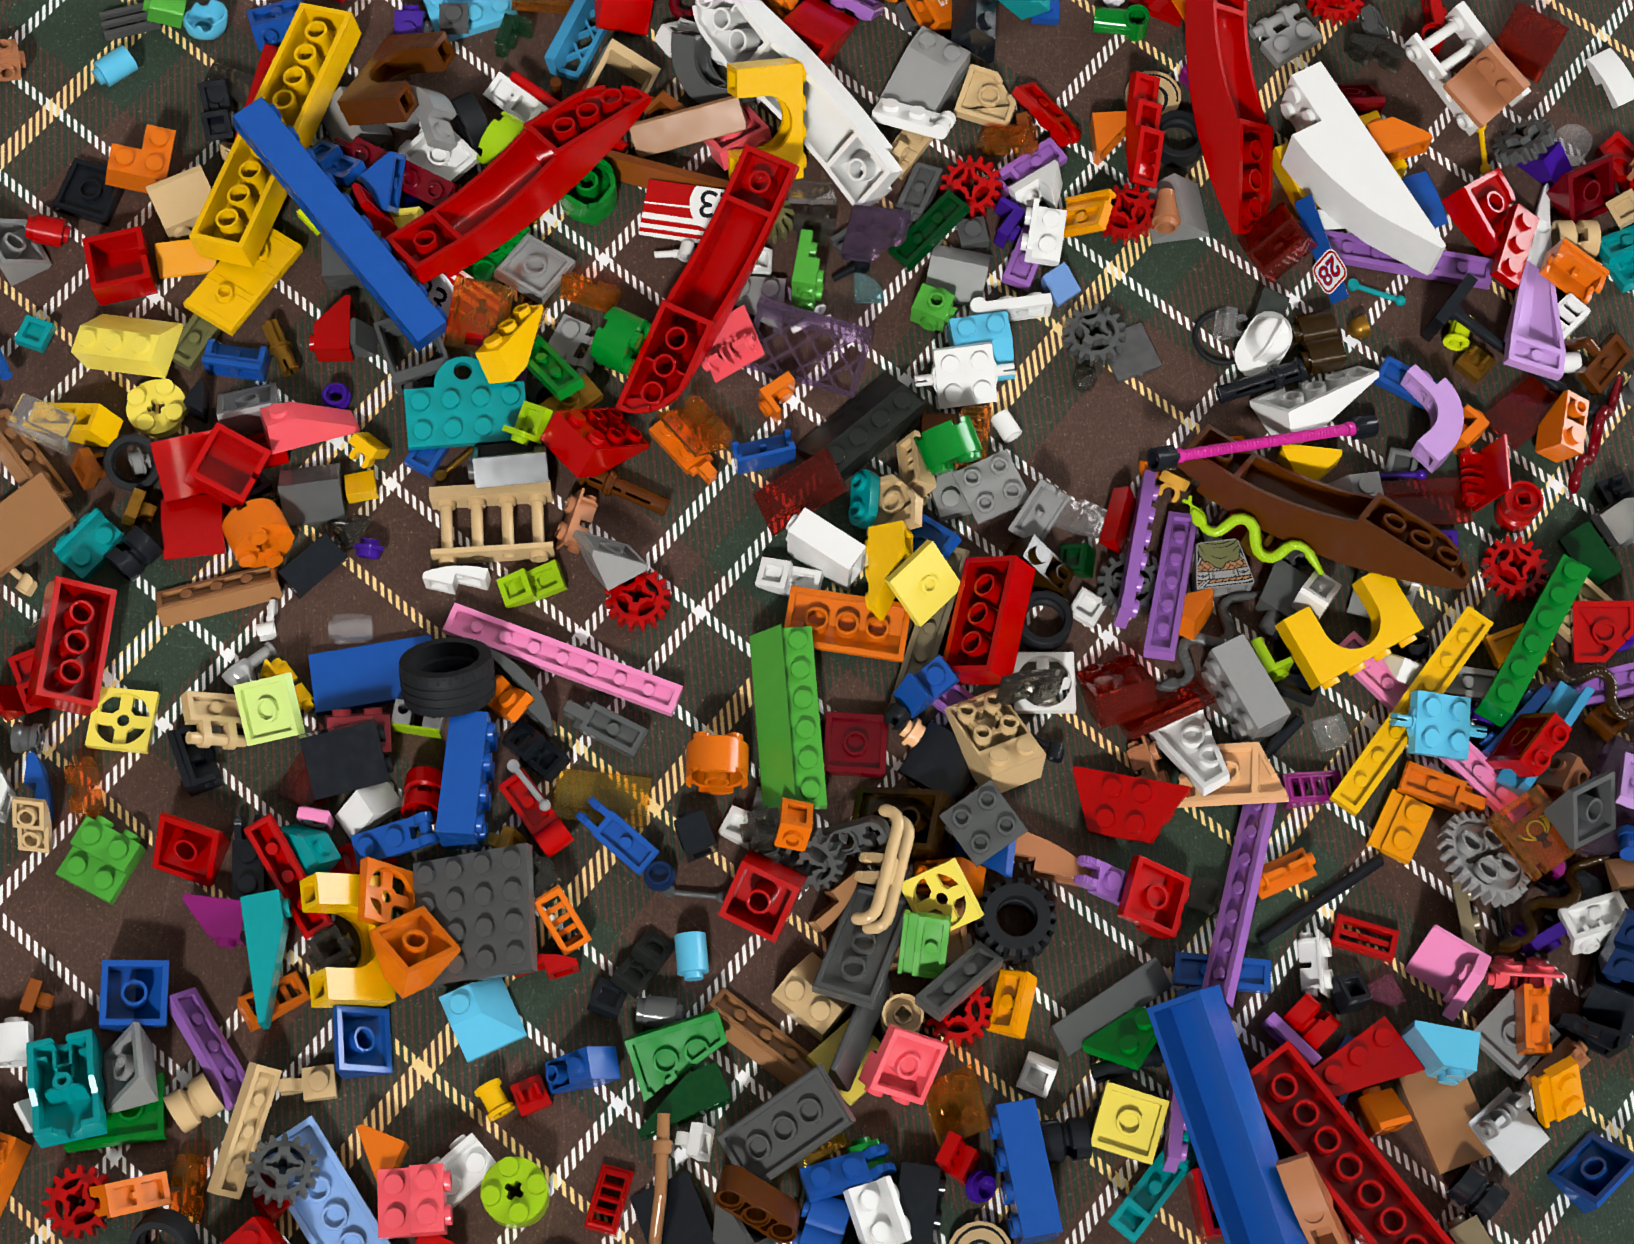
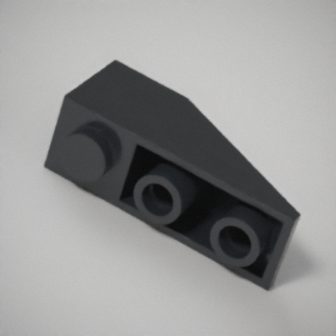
M902 1161L897 1188L900 1194L899 1201L903 1213L910 1222L912 1244H937L932 1243L933 1229L940 1230L942 1210L936 1209L937 1197H944L946 1177L940 1176L941 1167Z

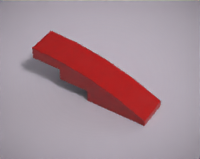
M1135 71L1130 73L1126 114V157L1129 182L1155 189L1157 188L1165 131L1159 130L1163 106L1157 103L1160 78Z

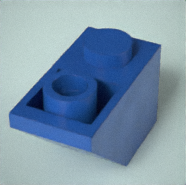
M586 1046L544 1063L549 1095L599 1087L621 1079L616 1046Z

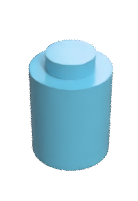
M120 45L93 62L95 69L91 72L101 86L106 84L110 88L139 68L129 51L123 45Z
M691 931L676 934L674 941L677 975L683 976L684 981L704 979L703 975L709 973L706 933Z

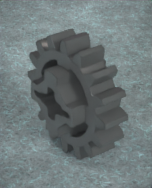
M1533 116L1529 121H1526L1524 118L1520 123H1512L1509 126V130H1502V136L1494 139L1496 144L1492 145V149L1498 163L1502 162L1503 166L1511 163L1512 167H1515L1519 162L1525 165L1528 160L1530 162L1537 160L1539 153H1547L1546 147L1554 145L1553 139L1557 138L1550 120L1546 121L1545 117L1537 120L1536 116Z
M1096 303L1094 309L1090 310L1087 304L1083 305L1082 313L1074 309L1073 319L1066 318V327L1062 331V337L1065 338L1063 340V347H1070L1069 357L1079 356V364L1084 360H1089V367H1093L1094 361H1099L1101 366H1105L1107 357L1114 361L1116 359V352L1122 353L1124 346L1122 343L1126 342L1127 335L1123 333L1125 331V323H1118L1119 313L1110 315L1111 307L1107 306L1102 311L1099 304ZM1107 325L1111 328L1112 332L1107 329ZM1076 339L1081 340L1082 345H1080Z
M1120 553L1118 562L1111 557L1108 560L1107 566L1102 565L1099 571L1101 576H1097L1095 583L1100 586L1097 589L1096 595L1104 596L1101 604L1103 606L1110 604L1112 606L1110 614L1112 615L1116 613L1123 572H1116L1123 570L1126 557L1123 553ZM1156 565L1145 566L1144 571H1140L1139 576H1144V582L1140 594H1136L1135 600L1137 598L1142 599L1135 619L1139 617L1140 610L1145 614H1148L1151 610L1150 605H1152L1157 575H1154L1157 568Z
M818 827L816 832L811 831L805 851L801 852L781 847L778 850V854L781 856L778 863L808 877L803 887L806 890L809 885H813L816 891H820L822 885L828 890L831 889L833 883H839L848 864L844 862L847 852L839 851L842 843H833L831 841L833 834L822 835V828Z
M283 1133L281 1141H277L273 1135H270L267 1146L259 1141L257 1143L258 1153H249L248 1160L251 1163L246 1165L245 1173L251 1176L247 1178L246 1184L247 1187L256 1186L253 1196L257 1198L263 1194L265 1196V1205H268L273 1199L277 1200L278 1208L282 1207L284 1200H288L291 1206H295L298 1195L305 1200L308 1198L307 1188L315 1189L317 1181L312 1177L319 1176L320 1168L314 1166L318 1162V1155H309L312 1146L310 1143L303 1147L300 1146V1136H297L291 1142L288 1141L287 1133ZM277 1152L272 1158H266L269 1155ZM291 1153L298 1156L300 1160H297ZM279 1167H286V1174H279ZM264 1181H268L274 1188L268 1186ZM294 1182H300L293 1188L287 1189Z

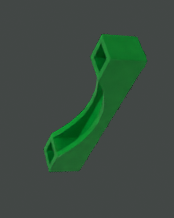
M1565 554L1562 555L1551 570L1526 622L1487 687L1474 713L1501 728L1509 720L1591 568Z

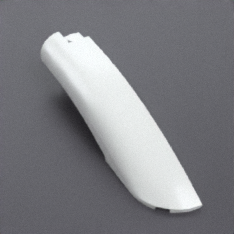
M695 0L692 11L697 27L726 68L727 63L793 57L803 63L806 70V81L803 83V95L806 99L803 123L807 133L803 144L822 165L856 211L866 209L885 197L892 190L890 185L903 172V169L890 153L893 147L850 92L815 53L761 0ZM758 97L782 120L781 108L775 97Z

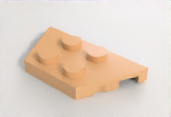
M1259 742L1216 744L1228 769L1230 782L1206 796H1203L1182 772L1178 777L1179 785L1190 786L1192 792L1188 798H1184L1177 808L1289 802V796Z

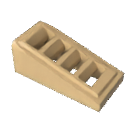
M914 430L896 444L899 477L923 498L936 489V480L931 472L926 471L913 439L915 436L921 437L919 431Z

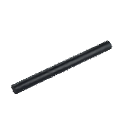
M1378 854L1257 934L1256 939L1261 946L1266 945L1384 865L1383 859Z

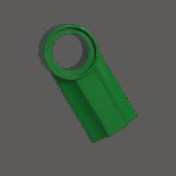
M1139 4L1129 6L1127 9L1095 7L1093 33L1124 35L1130 41H1140L1147 35L1150 13L1145 6Z

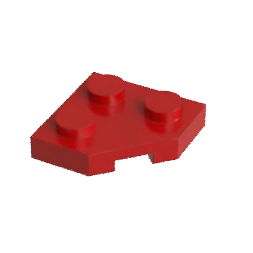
M1634 600L1574 601L1571 606L1572 663H1605L1634 634Z

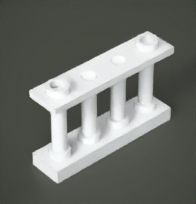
M1462 1L1445 16L1448 24L1422 40L1418 33H1415L1402 47L1405 49L1407 57L1417 65L1455 116L1459 127L1465 130L1470 137L1479 128L1444 90L1443 85L1451 79L1447 73L1450 69L1471 55L1475 58L1494 40L1467 4ZM1453 33H1456L1465 46L1439 63L1430 49ZM1529 87L1512 100L1509 105L1513 107L1531 92Z

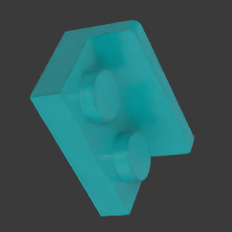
M95 508L91 513H86L69 534L63 535L57 541L53 552L60 562L86 583L107 563L103 555L115 543H123L122 536L124 534L107 520L98 508Z

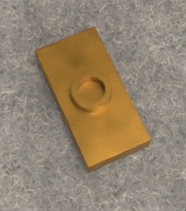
M586 373L581 375L585 384L583 389L562 401H559L552 395L540 404V406L553 410L550 421L556 411L589 409L603 399V393Z

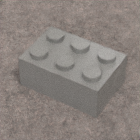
M1244 633L1211 649L1201 669L1203 671L1201 672L1202 679L1206 686L1213 688L1218 697L1217 704L1222 713L1228 714L1232 720V728L1236 737L1244 742H1260L1278 733L1291 712Z

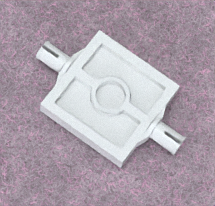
M990 341L932 349L933 366L931 374L914 375L915 388L932 385L936 391L937 407L939 409L998 402L996 390L998 376L1015 375L1014 362L997 365L993 358V347Z

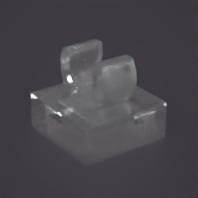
M1226 306L1217 309L1212 339L1227 340L1241 337L1244 331L1237 330L1236 322L1247 321L1248 317L1244 314H1237L1238 308Z
M1341 713L1312 721L1310 724L1320 753L1350 745L1352 742Z

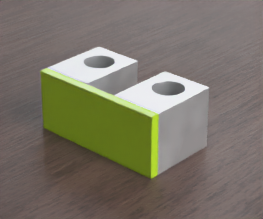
M395 700L391 718L393 732L442 739L446 718L424 716L422 726H414L415 713L408 710L407 713L401 714L408 709L405 706L404 700Z

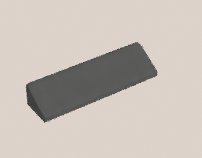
M1154 957L1055 1023L1049 1031L1066 1056L1069 1057L1082 1048V1043L1085 1039L1137 1006H1145L1170 989L1172 985L1160 962Z
M888 976L874 1010L858 1005L855 1006L828 1072L836 1088L845 1092H849L881 1016L883 1006L892 989Z

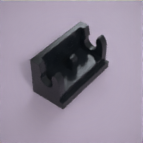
M324 533L278 572L279 578L300 599L340 564L344 563L348 557Z
M187 725L176 730L167 731L166 733L184 787L190 796L193 797L223 786L224 782L212 746L210 748H198L195 744L186 743V733L188 731L197 732L196 725Z

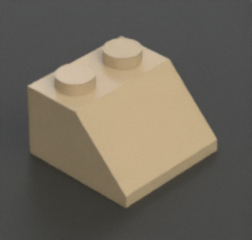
M201 165L145 187L170 241L186 240L189 238L211 191Z
M811 952L790 971L772 993V1003L822 1042L852 1004L812 992V985L822 959Z

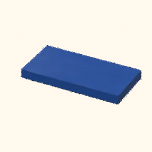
M431 634L308 655L316 715L332 714L333 709L356 710L395 703L396 699L403 700L399 678V659L411 647L431 641Z

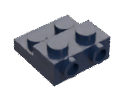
M1627 908L1621 914L1598 957L1601 973L1613 983H1621L1622 980L1634 983V911Z

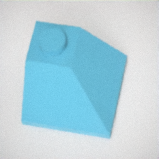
M502 977L469 983L439 997L468 1063L528 1036Z

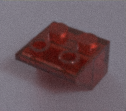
M1518 2L1495 43L1524 77L1538 84L1555 57L1569 28L1562 25L1559 21L1537 12L1533 7Z
M1283 201L1257 222L1248 234H1243L1237 239L1246 255L1262 275L1272 283L1318 246Z
M1132 654L1117 656L1112 661L1103 664H1091L1086 666L1084 670L1075 672L1090 715L1101 729L1159 711L1154 679Z

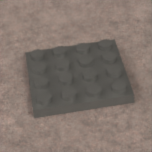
M521 843L413 863L416 909L424 905L461 948L460 953L430 986L422 989V991L538 971L532 845Z

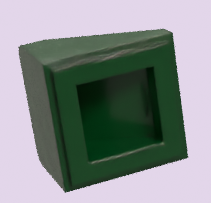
M1088 543L1060 544L1058 558L1075 573L1074 576L1093 578L1096 551Z

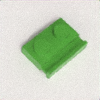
M905 909L897 974H902L903 972L912 974L911 976L935 979L945 971L952 916L921 911L916 913Z

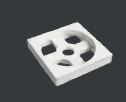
M1018 652L1012 677L1013 707L1017 714H1075L1074 652ZM1027 662H1036L1037 674L1034 677H1019V671ZM1049 662H1059L1067 670V677H1053L1049 673ZM1041 678L1047 679L1050 683L1049 687L1046 689L1040 688L1038 680ZM1020 690H1033L1038 695V706L1026 700ZM1054 690H1068V695L1063 701L1051 706L1050 695Z

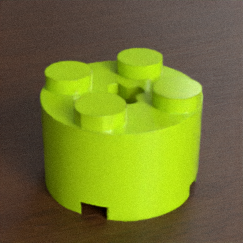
M507 111L500 113L504 116L500 121L495 118L493 119L480 140L478 147L483 151L481 156H476V159L486 167L524 129L523 124L525 122Z
M510 1156L496 1162L486 1172L481 1184L480 1198L486 1211L498 1224L510 1229H519L537 1223L544 1216L550 1203V1187L544 1173L534 1162L526 1158ZM520 1186L523 1196L521 1198L515 1196L510 1200L509 1190L511 1188L517 1189Z

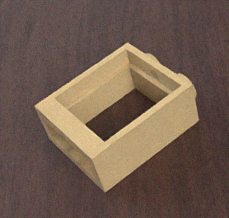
M612 38L602 50L582 90L594 87L607 63L640 83L639 89L648 94L661 68Z

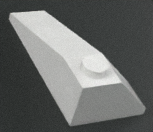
M1355 366L1325 375V381L1309 382L1306 380L1302 383L1299 382L1298 389L1284 392V389L1271 390L1249 400L1250 406L1270 435L1325 427L1379 377V371Z

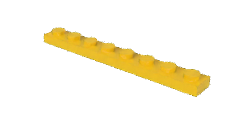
M1470 606L1466 607L1329 800L1356 817L1408 744L1406 727L1391 726L1389 721L1396 719H1390V715L1393 712L1407 715L1410 708L1411 691L1420 690L1444 694L1494 622Z

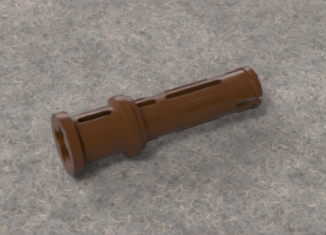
M614 470L611 472L605 471L594 477H583L579 480V485L581 486L588 485L602 491L604 496L616 495L661 516L666 514L671 502L670 498L619 478L620 474Z

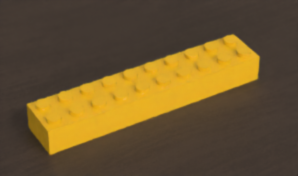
M300 2L254 101L262 96L268 105L273 103L282 116L281 121L286 127L291 125L300 137V144L306 149L309 148L359 41L361 31L352 12ZM239 133L189 238L201 257L253 268L288 193Z

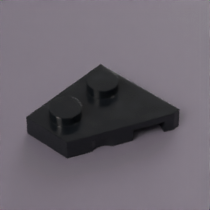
M1562 1012L1553 1019L1551 1024L1561 1036H1568L1573 1042L1582 1041L1588 1049L1608 1059L1628 1048L1632 1039V1035L1586 1020L1572 1012Z

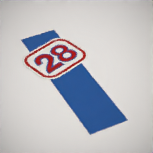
M1312 194L1294 202L1316 261L1313 266V275L1322 290L1328 294L1332 305L1349 297L1344 284L1347 269L1336 251L1330 246Z

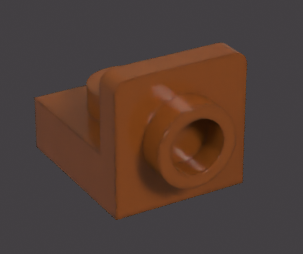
M663 90L657 97H652V102L644 111L645 119L686 109V107Z

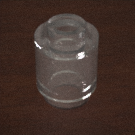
M364 613L334 614V620H328L329 639H335L336 645L366 643V640H373L372 615L364 616Z

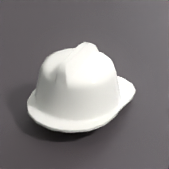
M1264 311L1256 315L1238 341L1234 351V360L1237 368L1245 376H1252L1267 371L1271 364L1278 366L1288 351L1293 334L1289 321L1282 314L1274 311Z

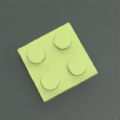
M291 672L233 685L247 746L305 733Z

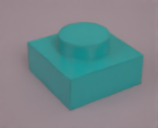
M26 314L14 341L19 346L44 354L56 331L54 323Z

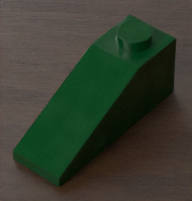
M708 1060L702 1061L690 1068L691 1072L682 1078L638 1130L642 1142L657 1135V1113H670L671 1130L732 1103L731 1094L716 1061L709 1064Z

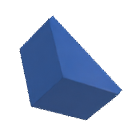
M389 151L374 163L359 178L381 210L398 214L406 155Z

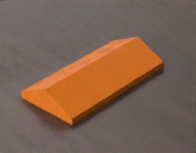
M791 585L784 628L812 626L813 647L815 650L903 663L910 616L900 602L893 601L885 619L879 621L874 613L868 610L865 596Z

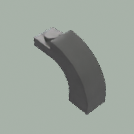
M688 29L672 32L671 56L673 67L680 84L687 94L699 104L732 96L727 93V82L721 79L713 68L710 56L711 47L699 31ZM755 97L740 98L742 106L746 102L755 100Z

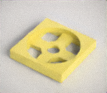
M101 686L98 708L90 716L85 746L91 749L149 754L160 700L159 692ZM112 697L121 698L119 710L114 713L101 712L103 704ZM135 699L142 700L146 704L149 717L136 716L132 712ZM122 715L129 717V723L125 726H120L117 722L118 718ZM99 725L113 727L115 731L112 743L100 737L97 732ZM133 729L145 730L136 740L126 743L128 733Z
M955 857L914 875L903 882L902 892L912 911L919 913L920 911L929 912L937 909L942 911L943 915L952 916L950 931L975 921L984 915ZM938 874L952 878L957 882V885L952 887L943 885ZM925 879L931 893L930 897L920 901L916 894V888L920 880ZM938 893H944L947 896L948 901L946 904L938 902ZM965 896L966 908L963 917L960 918L954 904L956 899Z

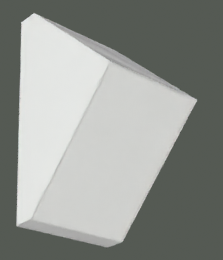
M1315 570L1298 592L1291 607L1300 611L1310 606L1319 621L1342 584L1326 574L1320 576Z
M389 782L356 790L338 811L335 818L351 839L350 836L371 830L399 812L402 801Z

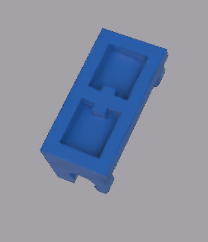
M208 339L201 361L207 374L266 382L272 358L268 346L262 345L259 350L219 344V342H215L216 339Z
M790 428L784 429L783 434L742 444H738V441L731 442V452L738 475L796 462V447L794 441L792 442Z

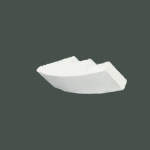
M500 71L483 93L484 96L501 109L525 123L549 109L513 83Z

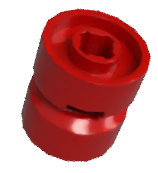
M1529 481L1512 483L1511 490L1503 494L1494 508L1496 523L1508 532L1517 533L1524 531L1529 527L1544 505V497L1541 490Z
M418 766L407 772L401 804V816L404 819L417 813L432 811L434 821L431 822V825L436 823L442 771L429 766Z
M1307 992L1282 1019L1316 1051L1341 1023L1329 1011L1322 1012L1320 1010L1321 1003Z

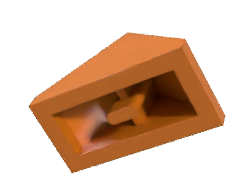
M1127 111L1092 113L1089 132L1093 163L1097 166L1126 137Z
M1212 588L1186 594L1179 636L1192 641L1195 640L1213 612L1214 591Z
M364 1124L356 1126L376 1182L377 1170L400 1168L409 1148L405 1141Z

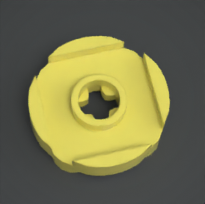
M167 378L146 381L135 389L130 390L127 395L126 414L131 425L137 432L149 435L150 438H165L176 433L182 427L181 423L185 415L187 417L188 411L183 403L185 396L182 390ZM154 404L165 405L161 408L160 414L150 411Z

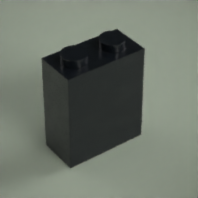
M373 717L299 735L314 800L390 781L388 773L394 771L390 755H383L381 743L386 742L382 723L376 724Z

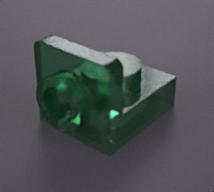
M505 13L494 40L496 56L507 59L510 50H515L519 37L531 40L534 35L532 21L522 15Z

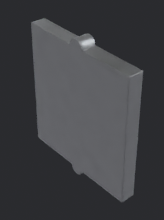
M1142 323L1125 328L1123 333L1127 335L1126 342L1122 343L1124 345L1122 353L1116 352V359L1114 361H1111L1108 357L1106 358L1117 383L1135 377L1142 378L1143 374L1162 368V363Z

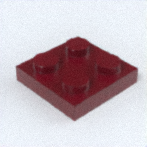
M826 711L823 757L825 775L885 778L888 725L886 726L884 723V715Z

